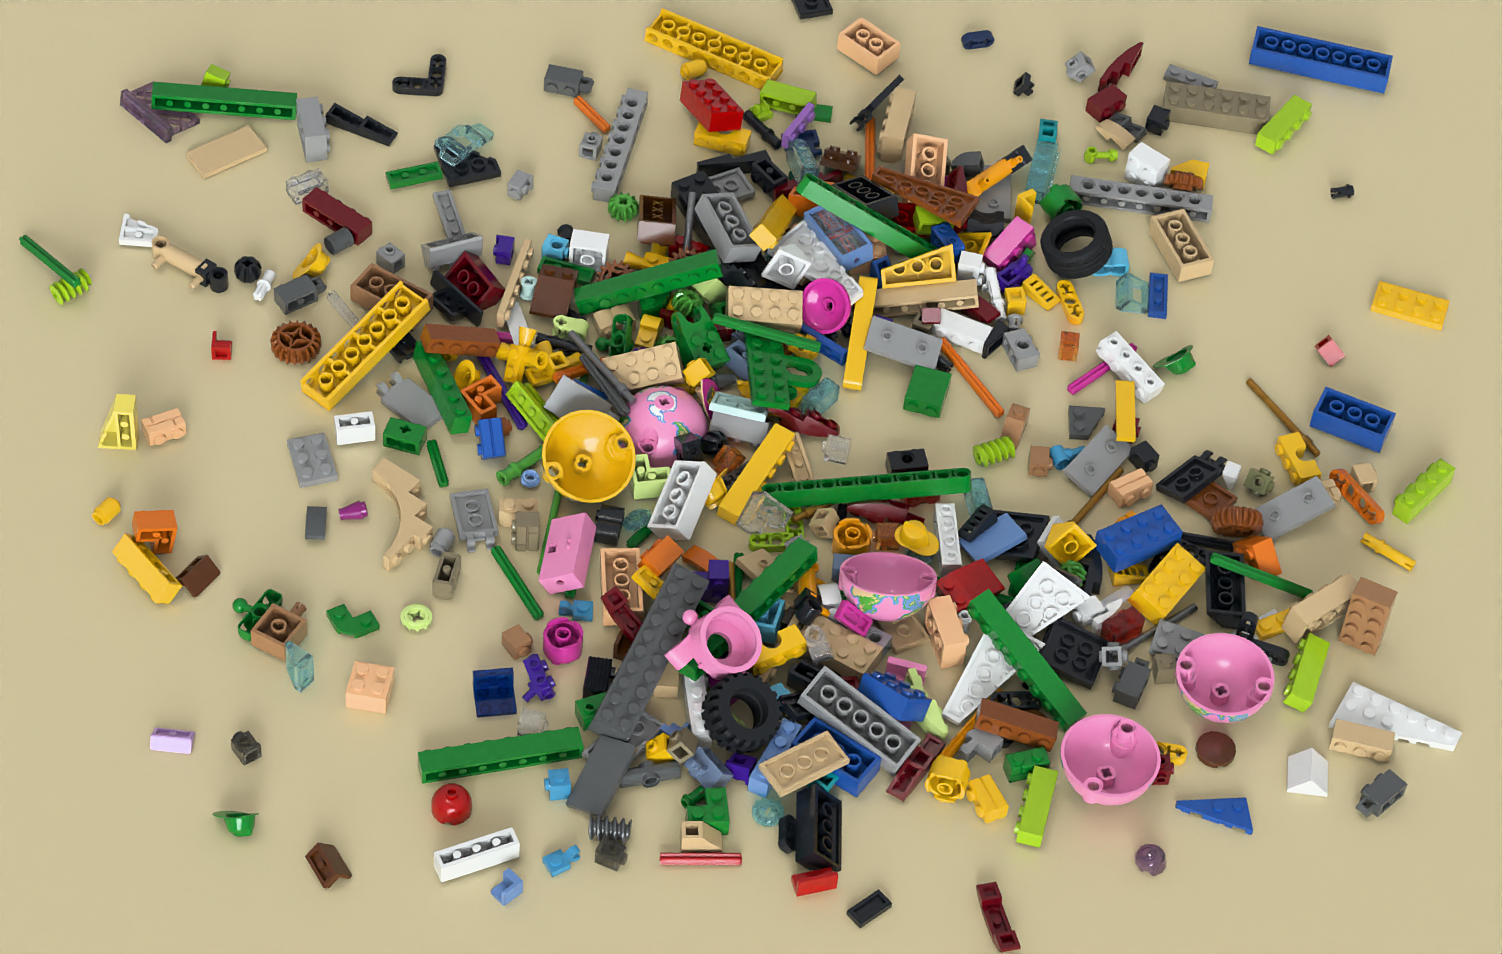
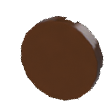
M1210 731L1199 737L1195 750L1198 759L1202 763L1212 768H1218V766H1228L1233 761L1236 754V745L1228 735Z

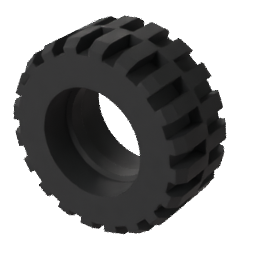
M740 672L725 677L710 688V691L705 695V701L702 702L701 708L704 712L701 713L702 720H705V730L710 732L709 737L712 740L715 739L719 747H726V751L731 753L736 751L739 754L753 752L768 743L769 740L775 737L777 730L781 726L779 720L782 719V711L779 708L782 706L781 702L777 701V693L770 689L771 685L768 682L764 683L762 678L757 675L753 677L752 673L746 672L743 674ZM731 698L740 699L749 706L754 718L752 729L743 727L733 718L730 710Z

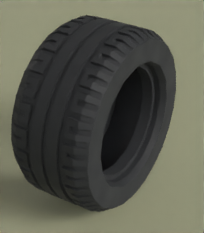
M1072 210L1058 215L1048 223L1040 239L1041 249L1048 267L1055 274L1070 279L1088 277L1102 269L1111 257L1113 242L1104 219L1098 214L1087 210ZM1081 236L1093 238L1091 243L1081 250L1074 252H1063L1060 250L1071 239Z

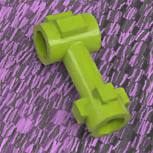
M1089 146L1084 152V159L1089 164L1094 163L1095 159L1118 160V150L1108 149V152L1097 151L1095 147Z

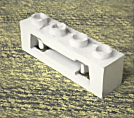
M936 503L934 508L933 523L935 536L939 541L937 558L940 577H944L962 566L954 503Z

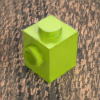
M211 64L205 73L201 85L229 87L231 72Z

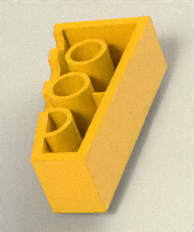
M948 244L882 268L883 289L956 281L953 244Z

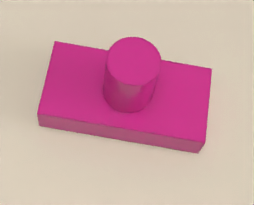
M847 600L841 601L834 615V618L862 637L866 636L873 622L870 617L862 613Z

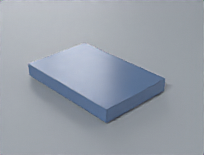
M1005 513L999 516L995 524L973 541L968 542L960 538L959 546L974 562L982 558L985 562H988L1027 540V534Z

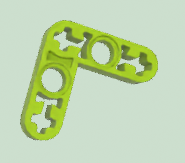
M801 507L784 508L785 532L754 533L749 537V549L753 552L762 548L767 552H784L786 550L784 543L794 536L802 535L805 540L803 520L795 523L799 526L798 529L789 527V525L793 524L791 521V510L796 515L802 512ZM780 540L782 543L780 545H775L772 543V541Z

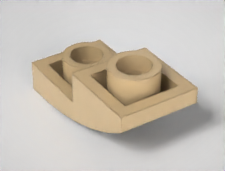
M1108 119L1096 127L1098 132L1107 141L1112 138L1122 150L1136 139L1122 126Z

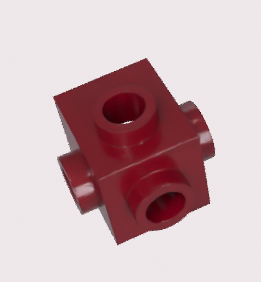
M1160 754V769L1152 785L1169 784L1170 776L1174 774V763L1170 762L1169 754Z

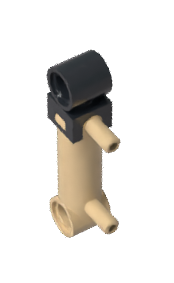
M156 236L153 238L151 243L152 255L155 259L151 264L153 269H157L166 261L195 277L188 284V287L192 290L199 284L204 287L210 284L211 290L216 293H222L228 289V272L225 268L217 267L216 263L207 258L202 261L171 244L166 236Z

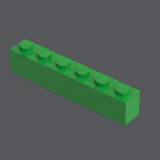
M421 340L417 341L413 359L450 434L468 433L472 414L442 354L425 353Z

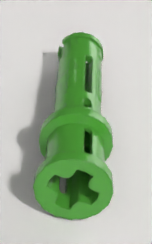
M539 446V448L518 462L509 463L508 467L504 470L496 472L499 483L507 486L514 478L521 477L523 471L541 460L543 446Z

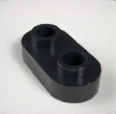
M788 814L779 819L778 846L786 854L796 851V819Z

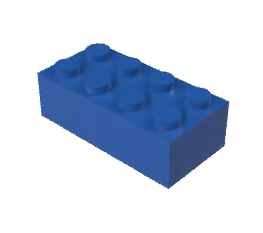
M1325 387L1313 411L1309 426L1380 453L1392 428L1396 413Z
M1161 504L1098 530L1094 542L1097 545L1095 547L1112 571L1116 573L1168 551L1176 543L1180 544L1183 531Z
M814 716L792 741L791 748L828 731L850 759L849 764L832 772L839 777L835 785L857 798L879 772L882 757Z

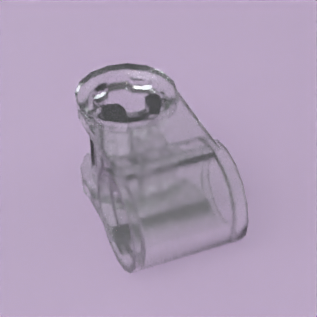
M816 625L807 627L805 638L814 665L834 659L825 631ZM814 630L819 632L817 639L811 637L814 634Z

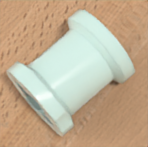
M525 276L521 279L522 290L520 297L523 300L531 301L533 299L537 279L532 276Z

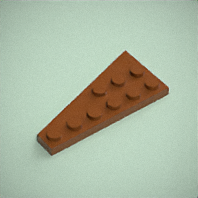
M878 166L872 174V181L958 228L962 227L979 204L980 197L881 166Z

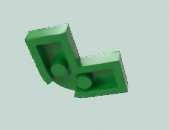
M345 604L326 610V616L338 634L354 635V638H359L380 629V624L371 610L356 617H352Z

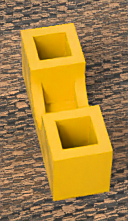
M698 122L694 132L693 145L743 156L746 155L749 148L752 130L741 128V130H733L729 134H721L719 132H708Z
M1295 432L1278 436L1274 447L1275 453L1280 457L1283 468L1289 473L1292 484L1298 486L1315 476L1320 480L1322 473L1315 460L1302 461L1299 459L1303 458L1306 444L1300 433Z
M796 624L777 632L778 647L771 649L762 644L758 660L749 668L753 676L763 674L774 666H781L786 661L794 657L799 658L806 653L807 642Z

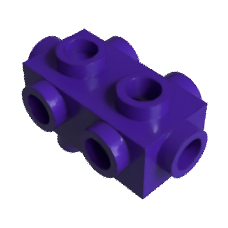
M1022 254L1021 258L1011 262L1002 271L997 272L1001 293H1004L1005 288L1020 287L1023 281L1032 275L1033 267L1027 263L1028 255Z
M532 654L523 660L531 680L528 683L530 689L522 696L527 703L535 695L541 701L552 699L556 695L554 691L555 681L551 675L548 676L547 674L549 670L545 659L541 660L538 654Z

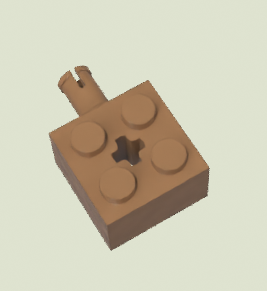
M296 602L293 608L288 611L273 603L251 629V645L286 662L307 635V620L301 617L307 610L306 606L303 603L300 605V602Z

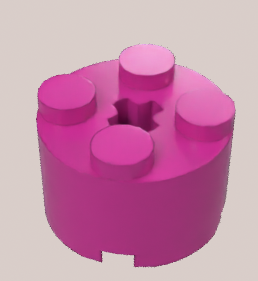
M565 617L549 621L543 631V652L554 665L570 663L579 659L583 648V629L581 625L576 621H569Z

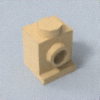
M817 508L808 525L816 538H833L832 532L840 518L834 508Z

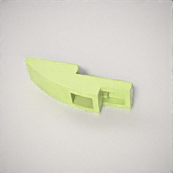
M916 668L908 669L904 681L910 683L911 688L924 692L922 678L918 675ZM932 700L924 721L917 722V724L925 733H930L945 741L949 733L948 726L943 721L941 708L938 707L936 700Z

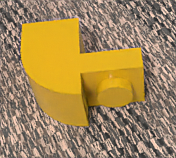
M644 314L640 322L635 347H654L656 341L661 336L664 319Z

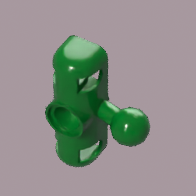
M627 314L615 315L611 339L599 337L595 342V347L603 352L610 347L609 357L632 351L634 347V341L631 339L633 319ZM616 322L623 324V331L616 328Z
M268 589L254 606L249 605L244 598L234 600L232 608L235 612H248L238 624V634L243 640L251 641V629L273 603L278 606L282 605V594ZM265 596L266 599L269 601L268 604H263V599ZM242 624H244L245 628L247 629L246 631L240 629Z

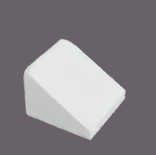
M1231 461L1227 462L1222 472L1229 490L1234 488L1241 470V465Z

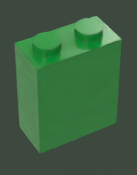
M916 365L905 395L903 409L940 418L950 388L952 374Z

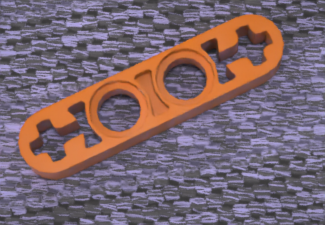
M1334 469L1330 472L1329 479L1334 480L1342 496L1369 524L1374 525L1383 522L1385 518L1383 509L1346 470ZM1349 485H1351L1354 490L1352 495H1350L1348 492ZM1361 498L1366 502L1364 508L1360 505Z

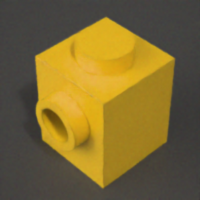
M706 358L690 361L686 365L687 368L682 371L685 374V381L693 387L701 386V379H710L716 374Z
M662 733L646 742V760L654 761L655 764L674 760L666 751L670 740L669 735Z

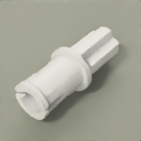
M266 270L262 279L258 280L257 287L253 293L255 300L261 301L266 292L270 291L271 283L276 277L274 271Z

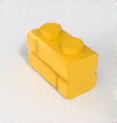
M987 774L969 781L966 796L970 802L973 801L979 818L982 817L985 823H989L1007 815L1009 805L991 775Z

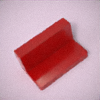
M828 867L791 875L796 896L836 889L838 873L833 872L832 868Z

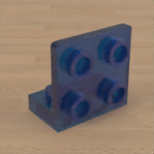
M513 667L473 671L472 686L476 716L478 718L517 714L513 686Z

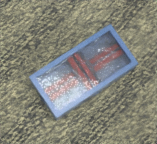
M821 206L804 212V220L807 223V227L815 232L816 238L825 244L837 259V263L845 268V272L873 260V244L861 229Z

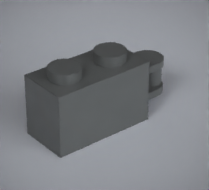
M549 64L544 77V91L578 97L580 92L591 93L594 85V80L584 77L582 70Z
M303 275L274 288V301L282 312L287 315L317 302L318 294L324 292L327 286L319 276L310 279L307 275Z
M1136 657L1134 662L1128 661L1126 668H1121L1118 676L1120 681H1115L1112 688V693H1115L1113 702L1134 710L1136 709L1149 680L1151 669L1148 668L1149 661Z
M1390 769L1384 774L1380 773L1372 784H1366L1362 788L1360 801L1355 808L1366 818L1372 813L1378 817L1404 796L1408 784Z

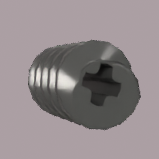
M591 813L588 827L589 839L593 840L594 836L597 835V840L601 841L603 836H605L606 842H609L613 837L614 843L617 844L621 838L622 844L625 845L628 839H630L632 819H630L627 825L625 818H622L620 823L617 822L616 817L613 818L612 822H609V817L606 815L604 820L601 821L600 814H598L596 819L593 820Z

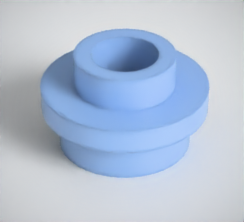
M526 470L521 475V483L528 488L536 487L540 483V476L535 470Z

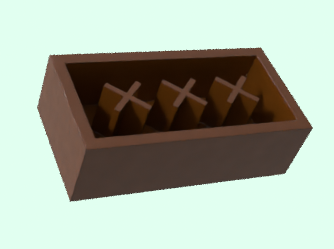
M640 195L637 215V241L642 244L674 245L676 198Z

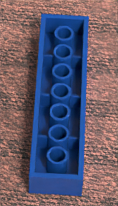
M1257 26L1249 64L1384 94L1393 56Z

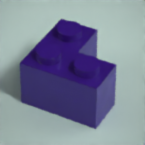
M709 560L708 572L692 571L710 581L700 599L701 601L718 603L728 595L729 560Z

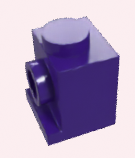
M496 235L493 255L496 256L495 261L497 264L511 265L515 248V237Z
M734 752L731 758L726 760L725 766L734 775L732 778L745 781V785H748L749 777L757 765V758Z

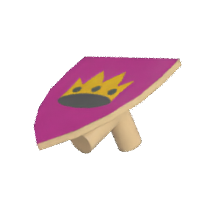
M705 378L701 379V386L696 387L695 391L698 397H694L699 405H703L707 418L711 423L713 411L709 410L710 402L715 393L721 391L713 380Z

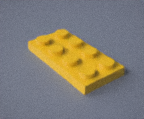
M1379 281L1370 311L1441 331L1450 300Z

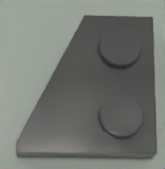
M1069 405V439L1088 440L1092 431L1097 427L1100 418L1104 416L1105 408Z

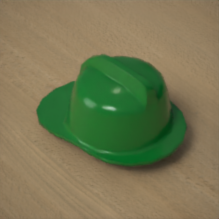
M1186 346L1178 352L1159 360L1153 365V368L1165 366L1173 374L1186 373L1196 365L1191 354L1193 346Z
M217 811L212 815L224 818L228 831L235 836L242 837L252 835L255 827V815L259 813Z

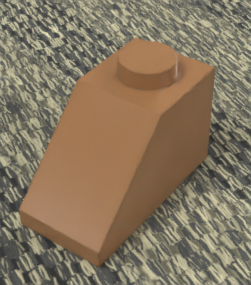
M1012 403L1000 438L1002 436L1011 437L1015 449H1017L1028 424L1030 408Z

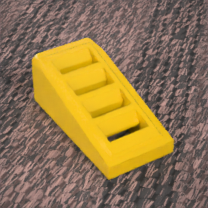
M1032 274L1023 281L1022 287L1025 295L1047 311L1060 303L1058 296L1036 274Z
M1142 564L1132 565L1116 573L1110 567L1108 570L1113 586L1140 584L1149 575L1147 566ZM1143 571L1144 576H1140L1139 572Z

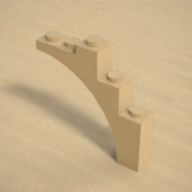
M384 458L372 469V481L392 499L400 518L398 534L390 548L383 555V568L390 571L394 566H398L402 558L410 554L414 547L421 551L433 540V527L424 522L427 517V503L418 498L421 494V480Z

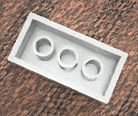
M675 460L647 527L660 539H664L668 535L672 540L690 541L717 473L706 462Z

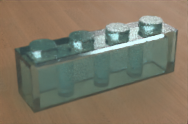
M803 139L789 140L786 161L797 184L800 183L806 173L819 178L820 168L807 142Z
M1037 140L1025 191L1033 188L1036 192L1035 204L1040 203L1050 192L1048 187L1053 185L1054 176L1051 175L1056 173L1057 164L1055 161L1058 162L1060 151H1057L1058 143Z

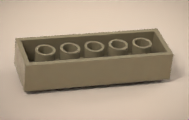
M1167 81L1162 108L1171 110L1170 122L1257 135L1269 122L1271 97Z

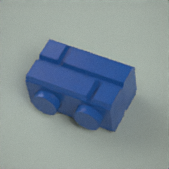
M501 418L478 420L477 425H474L475 437L479 436L480 444H477L478 456L481 455L482 460L505 457L506 451Z

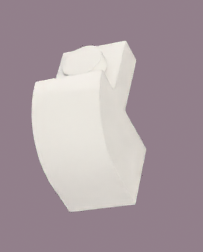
M837 583L817 585V594L822 597L821 606L830 611V615L825 618L837 623L838 620L834 618V615L842 601Z

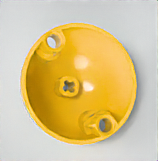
M594 410L571 412L556 421L545 437L541 456L542 478L550 483L562 496L572 501L585 504L606 501L619 494L627 486L633 475L636 455L632 439L617 420L605 413ZM617 442H624L625 448L619 447ZM579 462L584 464L583 468L578 466ZM548 469H551L556 476L550 475Z

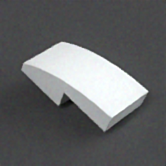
M1121 598L1108 602L1105 605L1104 614H1098L1093 618L1092 633L1098 635L1115 622L1121 613L1123 604Z

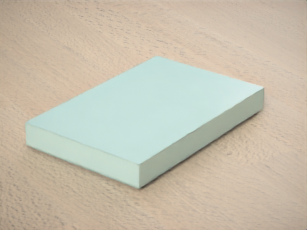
M718 391L715 393L709 406V410L761 422H765L769 413L766 407L751 405V399Z

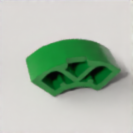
M671 291L638 300L640 322L644 314L659 317L661 309H666L671 298Z

